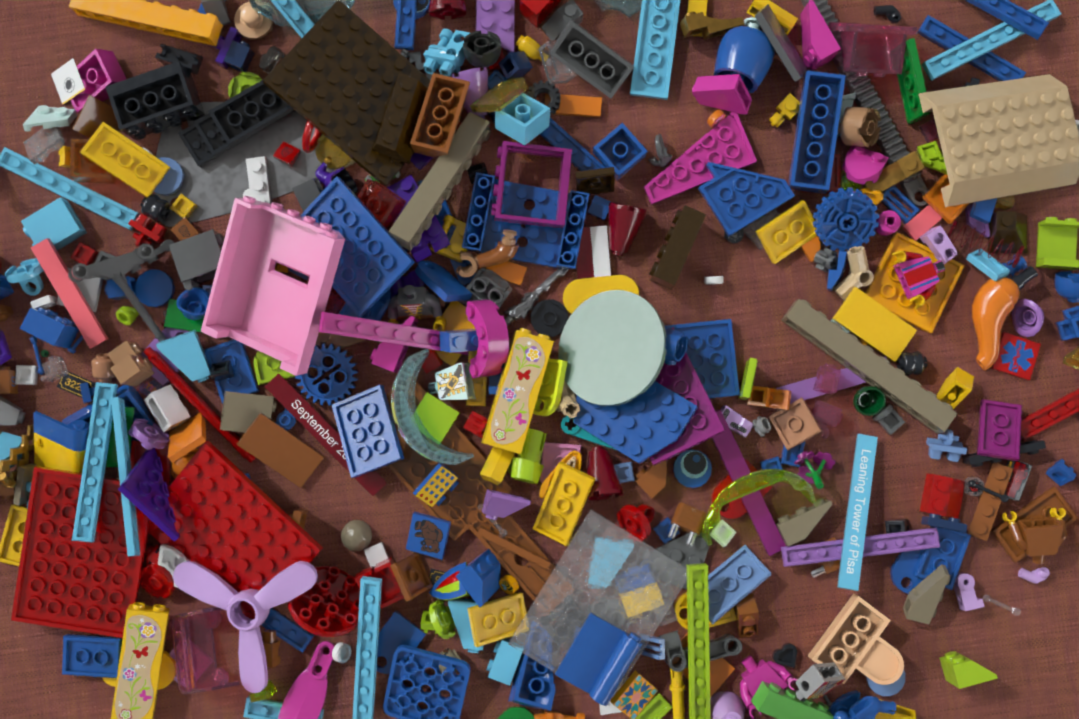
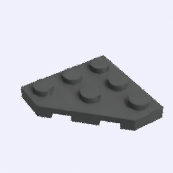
M700 532V535L696 536L693 546L690 547L686 545L690 535L687 533L654 550L646 552L641 565L650 563L656 579L687 589L686 565L704 563L712 537Z

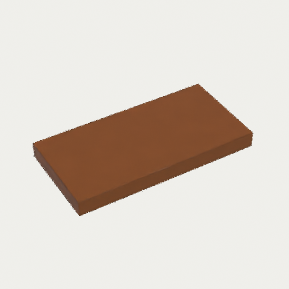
M263 413L257 416L237 442L238 446L300 488L324 458L322 454Z
M1052 486L1017 511L1015 523H1018V520L1050 518L1051 508H1056L1058 515L1059 508L1065 509L1066 515L1062 520H1065L1066 527L1076 521L1078 517L1058 489ZM1003 521L993 528L991 532L1011 560L1016 563L1025 557L1027 553L1021 550L1013 540L1008 527L1010 525L1009 522Z

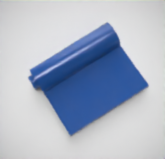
M590 612L555 675L589 693L590 697L597 703L607 706L643 644L640 641L641 637L633 632L629 634Z

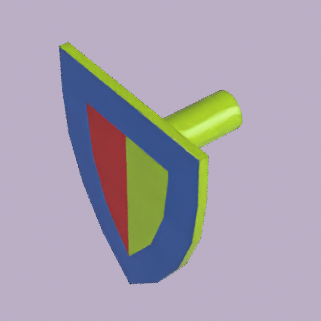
M467 562L461 563L443 574L433 585L429 594L440 600H453L463 596L468 597L470 594L456 578V575L467 566Z

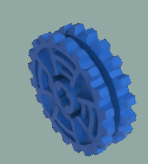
M848 187L846 191L843 188H838L836 193L833 191L829 192V197L824 196L821 199L823 201L822 204H817L816 206L818 211L813 213L816 221L812 222V224L816 228V235L825 246H830V249L833 251L838 248V251H844L845 249L849 251L854 246L859 247L864 242L868 243L870 241L869 237L874 236L876 233L874 228L879 225L876 221L879 218V214L875 212L878 209L877 206L861 190L857 189L854 191L852 187Z

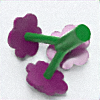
M812 451L800 453L797 456L798 460L794 463L795 465H800L805 462V466L799 467V472L796 476L797 480L802 481L803 485L815 483L817 489H822L824 484L820 473L823 467L827 470L832 469L835 464L832 455L818 452L815 455ZM811 457H813L815 463H818V470L814 469L813 465L809 462Z

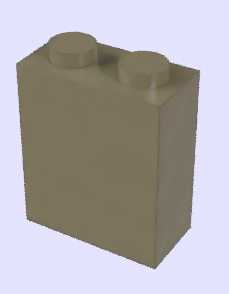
M225 391L220 430L245 433L260 413L271 419L272 412L276 410L274 397Z

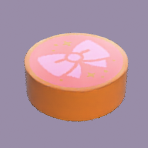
M716 110L708 118L707 124L713 129L725 119L726 114L722 110Z

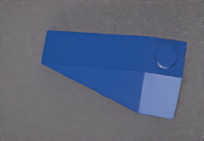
M532 622L508 701L527 707L551 711L555 695L552 638L543 625Z

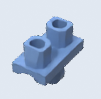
M947 429L944 434H938V439L927 437L926 440L929 446L928 455L932 459H941L942 451L947 452L946 458L948 460L958 462L961 454H966L967 448L963 447L962 442H958L959 436H953V431Z

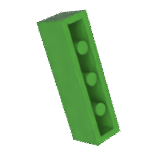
M762 681L751 700L759 712L777 719L834 718L826 704L822 702L815 703L812 699L802 702L797 698L794 691L781 689L780 686L773 682L769 684Z

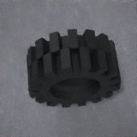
M541 80L538 84L535 82L532 87H529L526 95L536 100L538 94L547 93L551 98L550 103L546 105L550 108L551 117V114L554 115L556 110L559 109L561 98L559 89L555 88V84H549V81L543 83V80Z

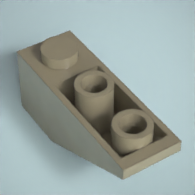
M821 498L814 501L813 506L809 508L804 506L797 509L796 514L792 516L787 514L778 518L779 522L775 524L785 545L791 546L806 539L832 506V502Z
M941 564L909 592L903 606L906 619L930 624L931 619L936 615L938 602H941L943 599L944 588L950 582V574L945 565Z

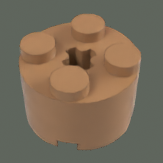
M847 107L838 126V134L841 135L843 143L848 146H873L878 140L881 127H878V121H881L878 110L863 107Z

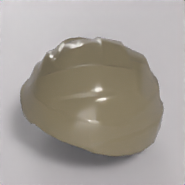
M361 520L348 522L341 532L342 543L353 552L367 548L372 540L370 526Z

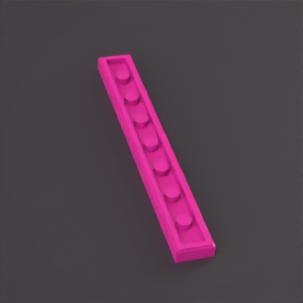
M321 313L318 332L440 351V331L334 313ZM464 351V352H453V353L468 355V351Z

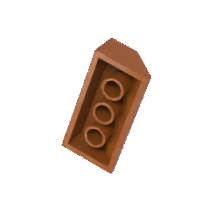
M436 73L432 74L410 142L414 153L430 157L448 155L469 90L470 81Z

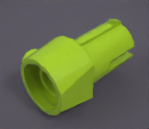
M528 428L521 454L518 455V458L514 457L508 467V473L511 474L512 479L538 484L544 465L540 464L546 433Z

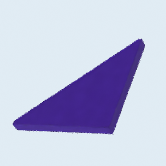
M152 448V450L146 449L118 490L175 541L179 539L180 535L175 528L174 523L176 519L173 508H170L169 492L166 482L163 481L160 457H157L155 448Z

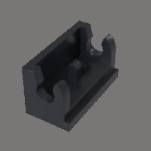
M163 43L160 44L162 53H156L155 58L161 64L169 65L179 61L192 74H198L203 60L202 56Z

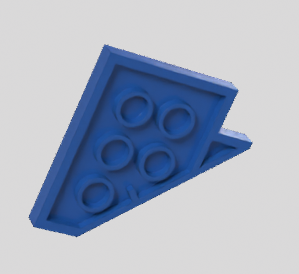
M708 162L706 166L713 179L698 188L728 237L795 197L784 179Z

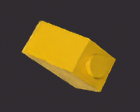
M956 367L945 379L936 395L937 399L948 403L954 409L972 391L974 376Z

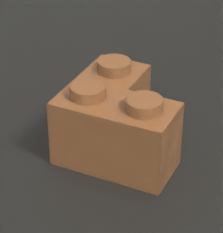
M125 341L108 353V356L114 363V366L110 369L122 385L136 387L155 374L151 369L153 367L151 362L147 358L144 359L141 354L142 349L136 342Z

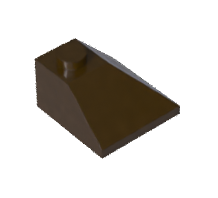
M996 211L992 213L989 222L988 253L990 246V253H999V251L1000 253H1005L1012 242L1013 246L1010 253H1017L1022 245L1025 246L1023 253H1027V215L1016 211Z

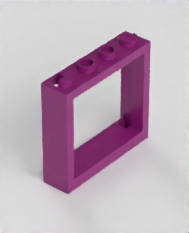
M503 141L502 147H498L497 158H500V166L496 165L495 177H498V185L494 184L493 196H497L496 204L492 203L491 215H495L494 221L563 228L566 218L572 149L533 144L523 145L517 142ZM507 152L562 158L556 220L501 214Z

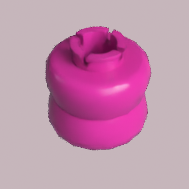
M891 210L883 211L879 214V218L876 219L879 225L874 229L880 235H891L901 226L900 216Z

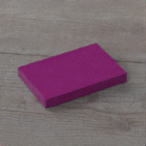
M985 399L980 401L977 455L1012 461L1020 459L1022 405Z

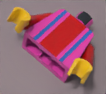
M897 251L892 253L897 258V261L894 262L896 265L893 267L907 299L911 298L910 302L915 301V309L923 306L936 289L935 284L939 282L937 274L945 271L943 262L939 260L932 263L929 256L923 257L922 254Z

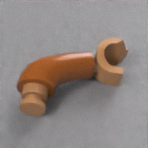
M503 230L505 236L502 237V241H499L494 249L476 255L477 257H474L471 253L460 251L461 260H468L470 264L466 267L459 266L455 270L456 273L462 277H470L474 275L477 267L479 269L511 260L519 247V244L516 243V238H514L517 232L514 230Z

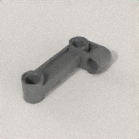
M678 630L659 635V638L665 639L666 664L676 672L688 668V646L682 647ZM725 634L722 637L709 640L710 661L730 655H738L742 650L741 641L732 634ZM734 641L733 647L728 648V643ZM675 657H679L678 663L672 664V660Z

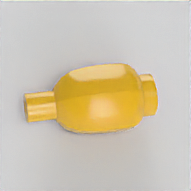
M521 35L516 42L518 50L520 52L524 51L528 58L539 59L543 63L548 58L542 52V47L531 37Z

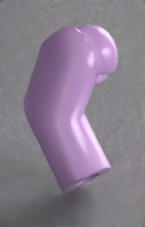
M1041 567L1031 572L1021 568L1018 572V577L1034 584L1044 581L1050 575V571L1046 567Z

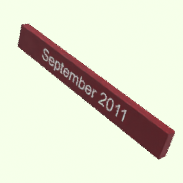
M278 373L265 388L349 472L340 435ZM375 470L355 478L372 496L387 483Z

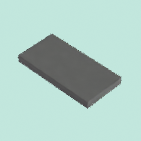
M767 4L755 15V18L791 77L796 82L802 78L807 71V67L769 4Z

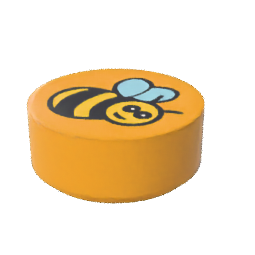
M504 575L499 581L501 589L509 595L514 594L519 589L517 580L511 575Z

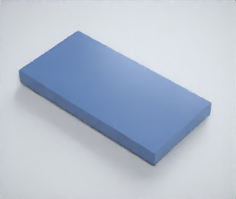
M746 545L741 547L708 575L709 622L712 625L772 575Z

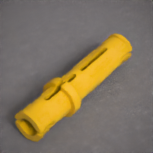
M670 668L673 719H685L683 670L676 672Z

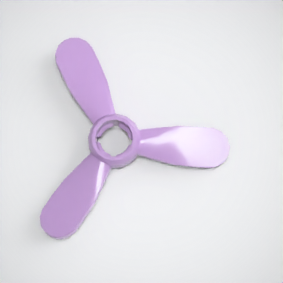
M193 561L182 562L174 570L173 579L176 586L202 602L227 610L230 623L239 630L238 655L242 685L251 693H258L264 690L268 684V670L260 625L267 619L270 608L291 601L311 589L317 582V570L309 562H295L275 575L260 591L247 589L237 592L220 576L206 567ZM242 601L248 602L254 608L255 619H249L243 614L240 607Z

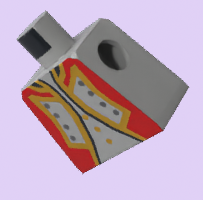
M835 662L813 664L796 681V685L799 688L796 691V696L802 702L808 699L821 698L846 679Z

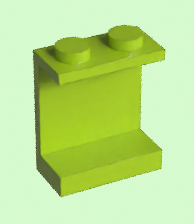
M1046 217V220L1038 222L1036 268L1079 269V260H1076L1077 228H1079L1077 219L1067 218L1065 221L1058 220V217Z

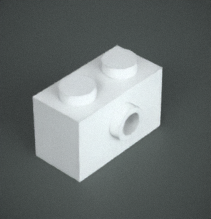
M171 384L151 392L144 400L164 433L180 426L190 418L187 408L182 404L178 393Z

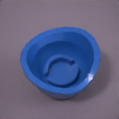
M194 287L190 291L185 290L177 298L176 304L184 317L189 320H200L205 316L210 295L206 290Z

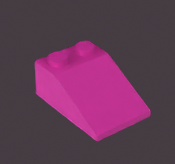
M809 0L800 14L802 54L804 64L808 68L810 67L811 71H814L832 61L841 48L814 1Z
M95 49L76 66L85 88L84 91L70 100L76 113L81 112L89 95L103 102L109 99L106 86L126 80L113 51Z
M411 316L402 325L417 327L419 320ZM382 342L378 345L377 349L374 348L370 358L373 360L371 364L398 374L409 346Z

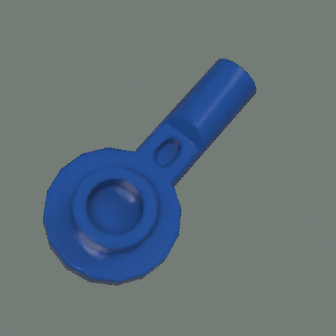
M284 408V411L277 416L276 423L289 430L294 427L296 418Z

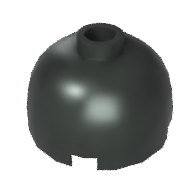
M481 31L469 33L464 38V56L475 67H489L497 62L501 54V40L497 34L487 31V34H481Z

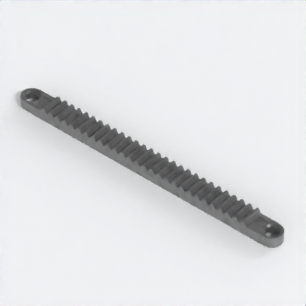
M801 0L804 8L809 0ZM813 0L841 48L832 60L839 73L846 75L845 84L851 94L855 93L854 100L857 106L877 109L880 114L881 121H878V127H881L877 143L884 156L889 157L888 164L891 165L910 154V152L906 150L903 139L899 137V132L895 130L896 126L892 124V119L888 117L885 106L881 104V99L877 96L878 93L874 91L870 78H867L863 65H860V60L856 57V52L852 50L849 39L845 37L842 26L838 24L835 13L831 11L828 0ZM920 172L899 182L906 197L916 207H922L927 204L925 200L922 202L915 200L916 192H920L924 196L928 191Z

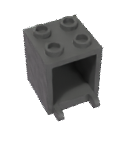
M212 229L169 245L180 280L183 282L186 290L190 291L194 287L200 288L199 284L215 278L225 239L221 233Z

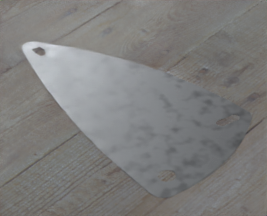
M201 102L205 115L209 113V110L223 103ZM295 110L200 167L197 166L178 134L182 131L180 125L164 129L161 133L156 157L171 158L179 163L185 175L183 185L175 194L169 196L155 194L161 199L168 201L169 204L173 198L183 194L198 205L188 218L192 223L232 212L235 198H243L244 191L249 189L246 159L266 157L271 199L293 191V187L316 178L315 172L327 156L332 158V163L327 165L326 171L330 173L341 167L346 168L356 162L323 134L314 151L311 153L304 152L302 137L307 120ZM187 121L189 126L194 124V121ZM313 127L310 141L314 135L315 127ZM283 141L301 150L293 167L273 157ZM171 210L168 218L161 220V222L165 226L173 227L183 218Z

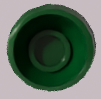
M875 386L862 387L853 398V405L856 411L867 416L878 414L886 404L883 391Z

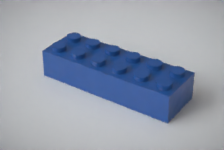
M806 71L804 75L788 181L791 190L826 194L829 191L846 75Z

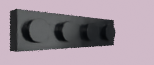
M1032 440L1020 443V454L1026 452L1027 455L1040 453V449L1046 448L1045 441ZM977 453L962 456L963 463L969 464L971 467L982 466L985 461H990V463L1002 461L1000 458L977 455Z

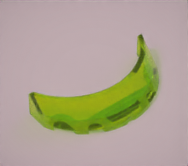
M764 469L742 476L727 486L715 499L705 518L701 536L708 546L713 545L710 531L719 523L720 510L726 503L777 482L791 485L795 490L801 491L811 503H814L816 500L812 486L799 475L781 469Z

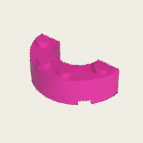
M487 299L467 301L466 315L468 321L472 322L475 326L479 344L477 355L470 359L469 371L471 378L498 375L503 370L501 368L502 364L506 363L508 358L509 337L504 316H500L497 311L499 307L493 301Z

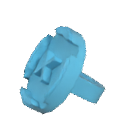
M37 258L22 261L20 263L21 266L17 268L12 266L5 272L9 283L19 282L23 291L29 295H37L43 289L44 285L39 274L44 270ZM28 282L34 283L37 289L30 287Z

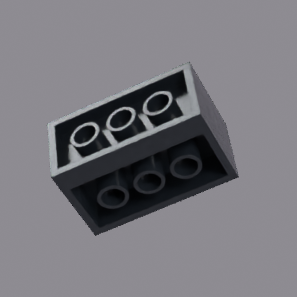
M179 61L106 86L119 129L136 140L144 139L146 135L151 133H161L168 127H178L182 125V122L188 120L195 121L200 116L205 115L191 72Z

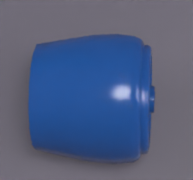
M747 26L730 29L720 42L714 76L740 74L748 92L753 93L756 91L767 75L775 56V49L766 34L758 29Z

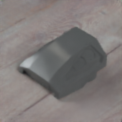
M480 268L466 288L472 293L470 300L458 302L467 305V301L487 299L493 301L500 309L512 288L505 279L492 270Z

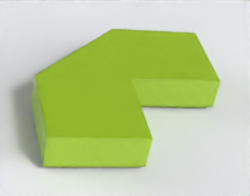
M936 141L917 146V152L924 166L947 174L944 157Z

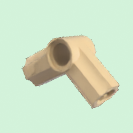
M854 246L847 252L850 265L849 275L834 288V291L844 301L854 287L859 289L861 286L870 285L873 281L874 275L869 270L863 246Z
M564 380L561 401L557 411L569 416V418H574L580 411L579 404L576 402L573 391H571Z

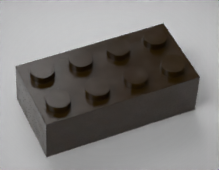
M686 205L682 210L678 209L672 221L675 225L670 227L664 239L667 243L662 245L657 254L659 261H655L649 272V275L652 276L650 281L670 290L675 286L706 214Z

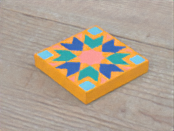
M634 671L611 698L610 702L630 719H635L658 690L637 671Z

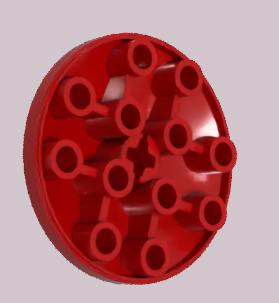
M334 566L315 567L318 574L317 582L311 589L287 602L290 614L298 625L312 634L322 637L345 635L358 626L360 589L354 579L355 577Z

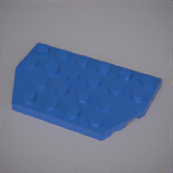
M654 381L643 394L632 399L631 402L619 406H600L587 402L577 396L576 402L579 404L580 411L574 417V424L638 464H641L668 445L678 441L698 406Z

